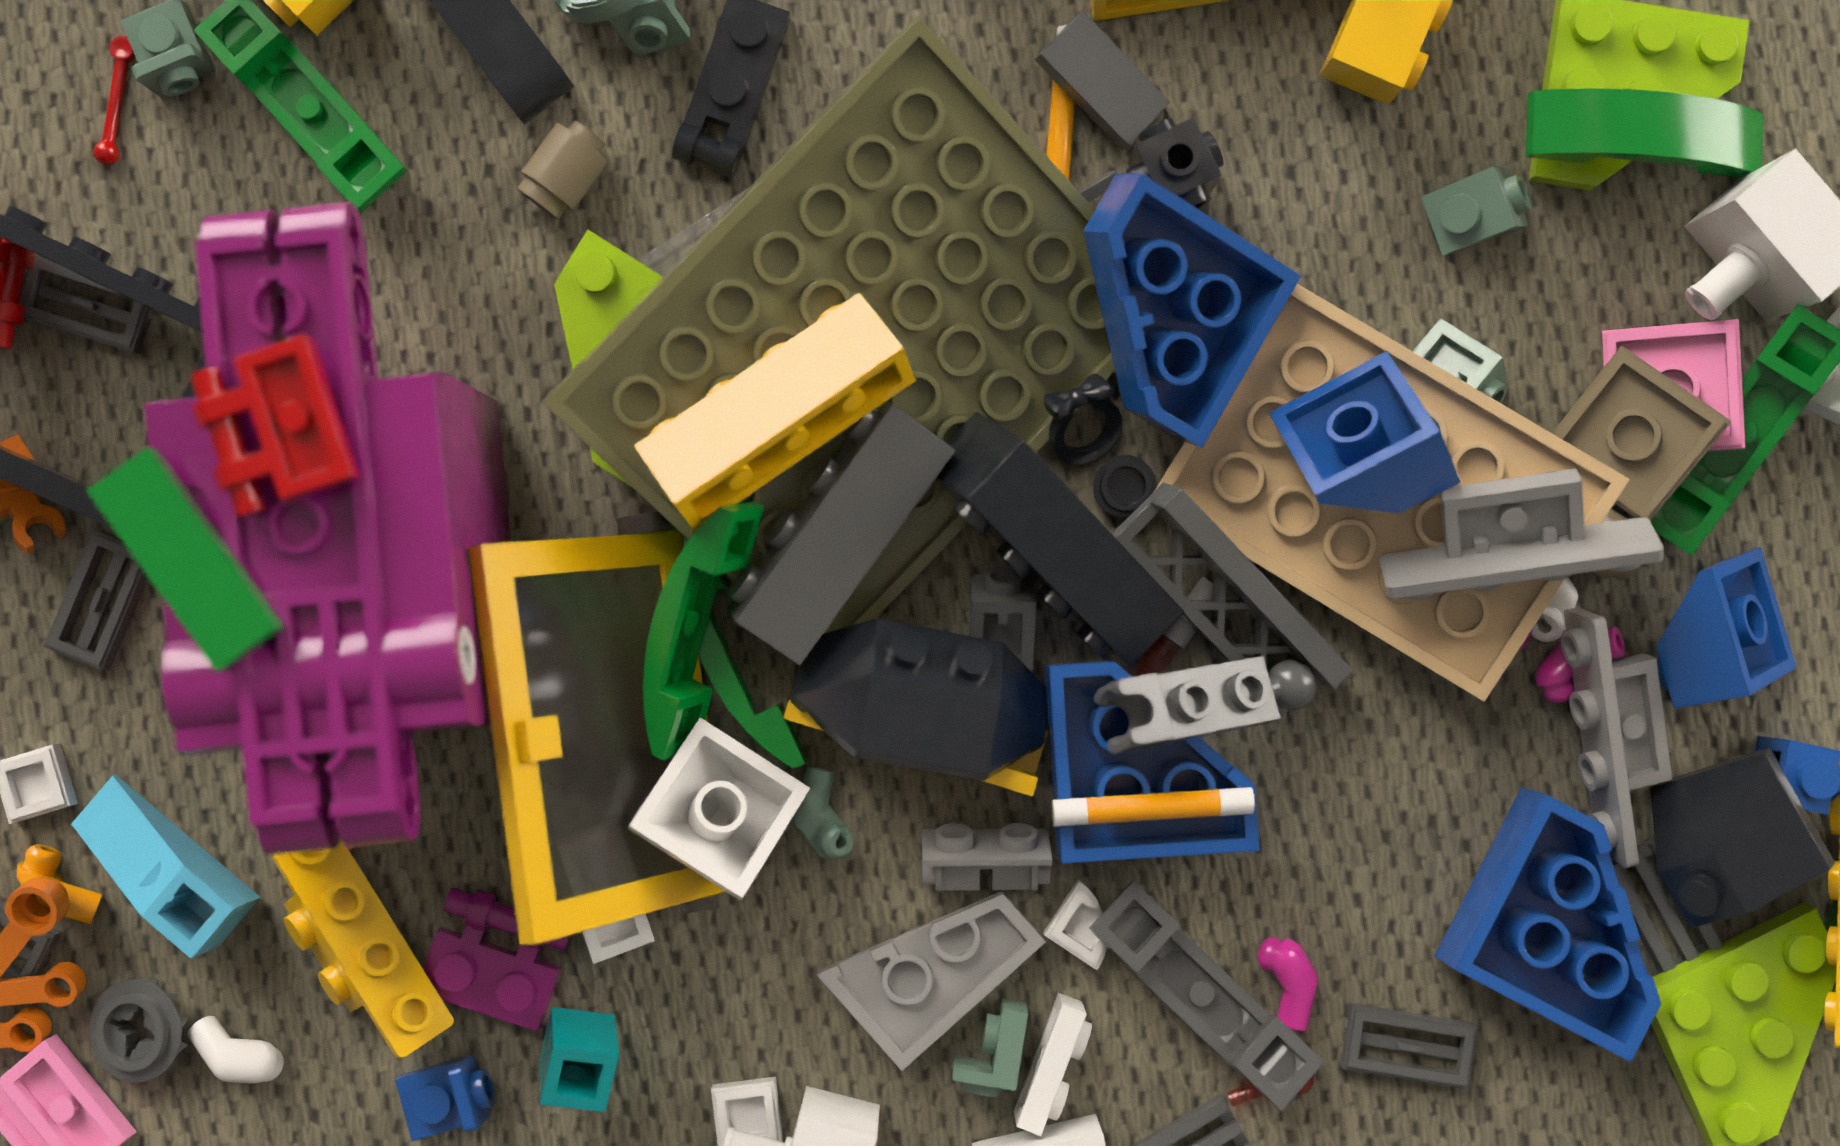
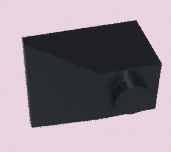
M1770 747L1673 777L1670 781L1655 784L1650 788L1657 871L1689 928L1749 914L1830 870L1835 864Z

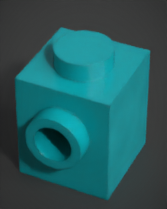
M551 1007L538 1063L540 1105L606 1112L619 1057L615 1014Z

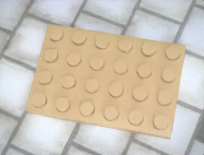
M1297 284L1203 448L1184 442L1157 488L1163 482L1182 488L1248 559L1485 702L1564 579L1557 581L1534 579L1505 583L1491 590L1469 588L1440 592L1419 600L1388 598L1380 571V555L1444 546L1440 493L1402 513L1319 504L1269 413L1388 351L1442 434L1461 483L1455 486L1577 469L1582 480L1585 526L1602 523L1630 479Z

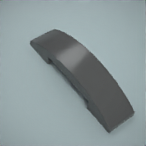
M1131 881L1093 922L1089 929L1195 1035L1276 1108L1282 1111L1321 1067L1324 1061L1277 1016L1270 1015L1179 929L1180 924L1134 881Z

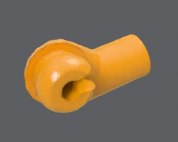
M35 844L26 850L24 862L17 864L16 878L20 885L34 877H46L59 881L68 893L69 909L65 917L91 924L102 894L65 883L60 874L56 873L62 859V855L57 849L42 844ZM36 895L39 904L50 908L42 897Z

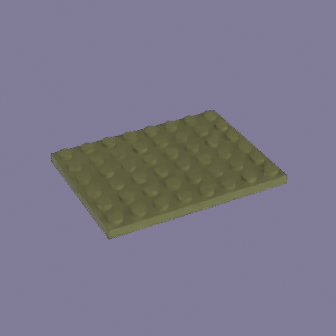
M917 17L901 31L543 400V404L686 538L690 539L695 532L674 505L634 445L648 437L652 430L661 422L676 418L704 399L714 386L723 381L732 380L760 361L770 348L779 343L789 341L817 322L818 318L826 310L836 305H842L860 293L903 347L916 379L914 383L887 401L896 405L945 443L977 411L1023 439L1036 453L1049 440V427L1053 419L1044 406V395L1053 392L1068 393L1070 390L1080 387L1083 381L1092 374L1096 373L1107 380L1115 372L1083 233L1095 209L920 17ZM845 430L737 503L756 502L764 506L748 565L758 566L771 548V545L767 543V538L774 525L787 511L795 514L808 497L810 492L806 490V484L816 467L827 457L834 460L849 440L844 435ZM936 480L932 482L824 633L876 619L967 525L953 509L958 501ZM743 569L725 574L734 582Z

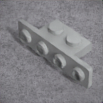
M1569 469L1454 486L1441 492L1440 503L1444 546L1382 554L1379 556V565L1388 598L1419 600L1440 592L1469 588L1491 590L1505 583L1534 579L1557 581L1568 578L1572 574L1606 569L1629 571L1638 568L1642 564L1661 562L1664 558L1663 545L1648 518L1642 517L1584 526L1582 480L1577 469Z
M1575 607L1564 610L1566 630L1561 634V647L1564 657L1573 671L1575 692L1571 693L1569 703L1572 717L1580 728L1583 753L1578 758V768L1582 781L1589 791L1592 813L1588 816L1605 825L1612 851L1609 852L1611 859L1627 868L1639 864L1630 790L1672 780L1657 659L1641 653L1612 660L1605 618Z

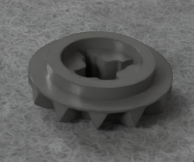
M131 978L120 981L104 991L93 1008L89 1034L94 1054L105 1070L120 1080L140 1083L160 1076L175 1067L174 1060L177 1054L187 1046L181 1039L182 1027L189 1018L179 1015L174 1004L178 994L168 993L161 989L159 979L141 980ZM145 1016L144 1027L151 1030L152 1035H155V1037L138 1042L139 1031L131 1027L132 1023L127 1021Z

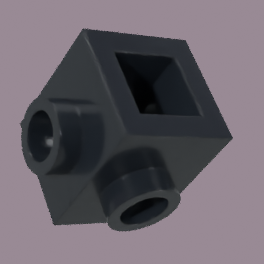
M1194 117L1178 125H1175L1172 118L1165 119L1150 126L1138 135L1140 143L1136 144L1128 162L1130 168L1126 169V173L1144 174L1197 209L1211 201L1209 193L1213 191L1222 176L1219 168L1224 165L1221 150L1213 135L1209 131L1201 133ZM1179 154L1185 169L1172 167L1167 158Z

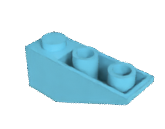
M118 775L111 776L71 824L140 916L191 959L219 947L261 898Z

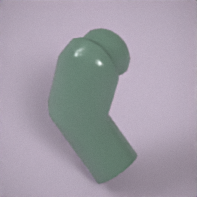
M806 765L802 783L808 786L810 790L794 814V824L816 854L826 859H841L851 851L854 837L852 831L829 805L836 772Z

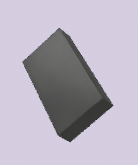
M1083 10L1034 59L1122 151L1129 147L1138 138V135L1170 103Z

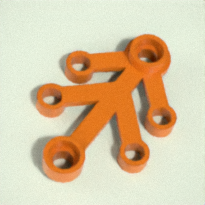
M46 877L31 878L7 898L5 914L9 923L0 933V1006L46 1002L54 1007H65L70 1005L86 988L87 979L84 971L78 965L71 962H60L54 965L45 975L2 978L33 936L46 934L67 914L69 909L67 890L55 879ZM36 895L42 897L50 908L39 904ZM55 978L65 980L69 984L70 991L59 988ZM26 1007L21 1009L8 1022H0V1048L12 1047L19 1052L32 1051L50 1035L52 1030L50 1017L39 1008ZM20 1023L29 1025L34 1030L35 1036L25 1033Z

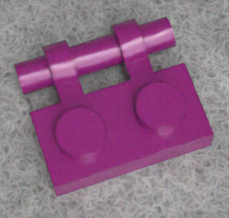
M452 887L446 898L443 910L466 918L463 934L443 927L436 931L424 972L443 1001L538 1032L542 1028L562 968L561 966L538 959L542 945L566 951L572 934L534 945H519L517 952L485 942L489 926L519 936L516 909L497 902L498 895L480 889L475 894Z

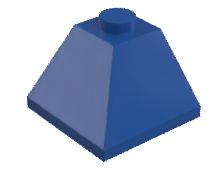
M1388 351L1269 413L1319 504L1402 513L1461 483L1440 430Z
M1761 547L1746 550L1699 571L1656 646L1659 656L1657 659L1659 681L1662 687L1670 693L1674 708L1750 696L1797 668Z

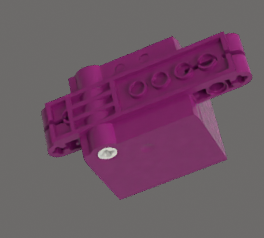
M352 202L285 208L280 218L274 210L206 216L201 223L200 240L194 241L206 369L220 368L227 390L230 391L242 387L233 360L234 357L302 334L314 338L360 478L288 502L280 500L273 477H270L259 483L267 510L253 516L237 518L229 492H220L213 471L220 465L208 429L199 428L192 408L195 403L199 402L198 398L162 400L144 404L148 447L158 449L286 627L227 671L216 672L163 598L167 644L162 660V688L167 713L175 728L177 752L187 755H199L243 750L250 826H256L259 844L266 855L334 849L338 846L340 838L346 847L415 840L419 830L420 807L413 732L491 723L468 547L511 542L498 402L443 372L378 378L366 245L361 219ZM252 414L244 416L238 423L249 455L263 451ZM513 577V578H514V585H515V593H516L515 577Z

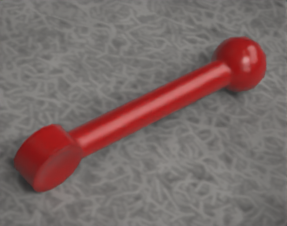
M126 36L115 37L109 45V52L115 58V65L102 141L97 143L93 149L96 161L105 166L115 164L120 157V151L117 145H115L128 64L136 58Z

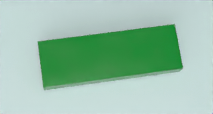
M145 447L86 490L216 672L227 671L286 628L158 449Z

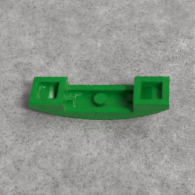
M226 0L194 29V32L232 74L248 87L316 162L315 165L348 202H352L359 213H362L408 171L361 116L253 0Z
M1632 89L1534 90L1528 93L1526 157L1580 163L1602 157L1698 167V174L1742 178L1762 167L1764 114L1752 108L1724 100L1672 92Z
M1797 304L1742 378L1745 450L1707 452L1650 521L1656 533L1691 556L1694 554L1788 428L1840 363V329Z
M756 502L722 506L711 514L691 536L677 557L660 593L647 640L644 662L643 699L647 736L652 756L661 760L674 757L699 718L703 720L706 718L713 688L692 678L721 574L748 567L764 509L763 505Z
M684 536L683 548L685 547V545H686L687 542L689 541V539L686 538L685 536ZM723 573L720 576L716 594L729 588ZM711 609L699 657L716 692L739 724L775 758L792 769L805 764L808 758L791 721L783 719L786 710L782 702L760 713L758 712Z

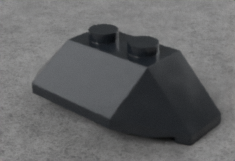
M876 618L822 634L800 665L795 662L791 703L801 712L807 711L824 732L855 758L984 781L1014 764L1026 754H1031L1040 749L1045 742L1046 686L1003 642Z

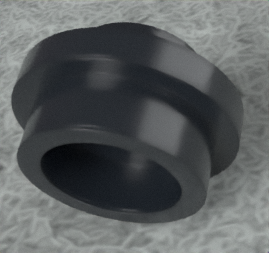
M1119 455L1110 458L1100 466L1093 480V494L1099 507L1110 516L1127 519L1157 488L1155 475L1149 465L1140 458L1131 455Z

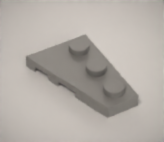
M1000 891L819 969L816 975L898 1068L903 1071L1046 941L1005 893Z

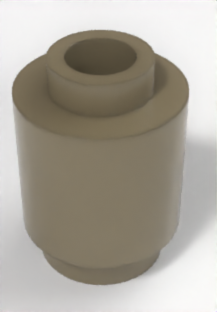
M574 121L568 129L556 123L521 170L525 177L516 189L539 208L559 220L567 208L571 211L576 208L608 164V161L600 154L605 143L577 121Z

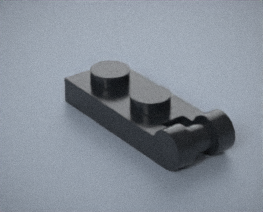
M758 0L726 1L685 120L677 132L672 149V158L688 164H692L696 159L713 165L714 173L731 179L735 177L791 20L790 11ZM708 121L728 128L722 142L703 136Z

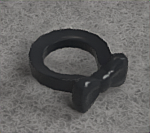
M1096 373L1087 377L1080 387H1076L1068 393L1053 392L1044 395V406L1053 417L1049 427V442L1058 457L1068 464L1084 465L1095 462L1112 449L1122 432L1123 418L1118 407L1109 399L1113 394V390L1109 383ZM1092 404L1096 409L1104 412L1105 425L1094 441L1081 447H1069L1064 441L1065 430L1076 409Z

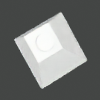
M699 718L627 829L738 900H741L810 788L707 721Z

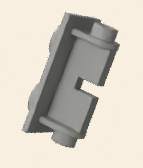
M952 823L942 825L937 829H922V885H935V891L980 890V870L992 869V890L1037 891L1038 884H1050L1052 854L1048 828H1034L1024 823H1012L1003 826L1001 829H971L963 824Z

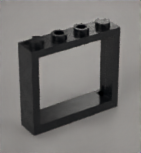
M9 205L5 215L0 214V239L3 238L203 333L200 296H198L194 306L171 296L169 293L174 286L172 282L136 266L132 276H129L107 265L112 255L111 253L76 236L72 237L68 246L43 234L48 223L14 206ZM205 352L194 373L206 369ZM190 380L182 398L197 397L192 380ZM0 445L1 479L113 528L86 491L91 485Z

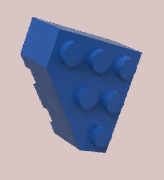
M1115 174L1083 233L1123 407L1171 437L1203 448L1301 275L1144 174Z
M1109 660L1044 664L1053 800L1247 787L1252 788L1254 795V814L1055 826L1056 851L1062 863L1260 851L1255 784L1226 761L1201 737L1156 745L1149 749L1118 755L1111 754L1108 751L1107 742L1116 736H1122L1126 733L1129 727V719L1127 714L1117 706H1098L1094 696L1101 687L1120 679L1132 677L1116 662Z
M1521 787L1434 956L1458 972L1632 1062L1661 1005V1001L1653 977L1647 974L1637 942L1641 938L1626 891L1618 883L1609 854L1612 851L1605 825L1547 794Z

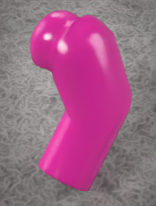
M1616 626L1608 627L1611 658H1622L1625 655V646L1621 632ZM1561 641L1536 668V685L1542 686L1544 698L1552 703L1570 700L1571 693L1575 692L1572 667L1564 657Z
M1269 937L1261 943L1257 960L1263 970L1274 972L1277 980L1283 987L1277 1017L1288 1028L1307 1031L1318 985L1317 972L1300 944L1289 938L1281 941L1276 937Z

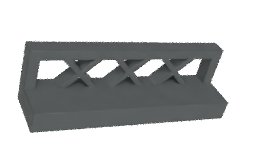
M1163 482L1112 533L1184 610L1182 614L1228 662L1245 659L1242 654H1254V657L1263 656L1267 667V654L1290 653L1297 661H1302L1312 669L1316 681L1319 680L1334 689L1353 671L1182 488ZM1156 514L1172 528L1171 556H1147L1132 540ZM1184 542L1196 555L1183 556ZM1157 565H1171L1170 579ZM1183 565L1208 566L1214 573L1213 600H1189L1182 593ZM1226 587L1239 600H1226ZM1248 609L1255 616L1254 644H1231L1224 637L1225 610ZM1200 610H1213L1212 623ZM1268 631H1269L1280 643H1267V642H1268ZM1278 707L1279 714L1282 716L1288 711Z

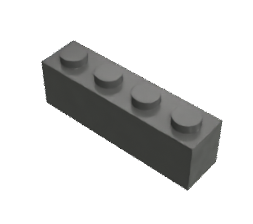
M886 401L845 430L844 435L849 440L834 460L830 457L825 458L813 471L806 484V490L810 494L795 514L787 511L772 528L767 538V543L771 545V548L757 567L749 564L747 568H744L729 590L728 597L732 599V602L727 608L734 620L798 665L806 658L956 451L889 401Z

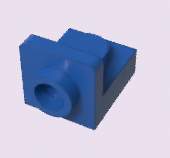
M474 1054L404 1073L395 1079L411 1141L463 1127L465 1133L477 1130L489 1118V1108L495 1104V1093L491 1077L485 1068L478 1070Z

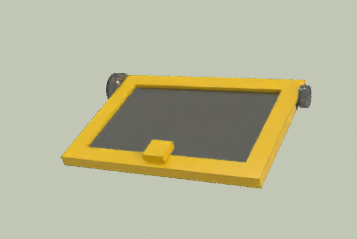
M660 512L617 518L618 535L481 544L468 547L520 945L538 944L678 904L681 905L682 913H695L720 907L718 893L725 892L720 887L627 829L674 758L661 760L652 756L647 736L643 699L644 662L652 618L665 581L677 557L683 550L684 543L683 534ZM698 656L692 679L702 683Z

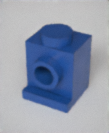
M1757 736L1754 752L1770 747L1775 758L1777 753H1781L1779 765L1804 809L1828 815L1830 803L1836 798L1840 790V767L1838 766L1840 751L1793 740Z

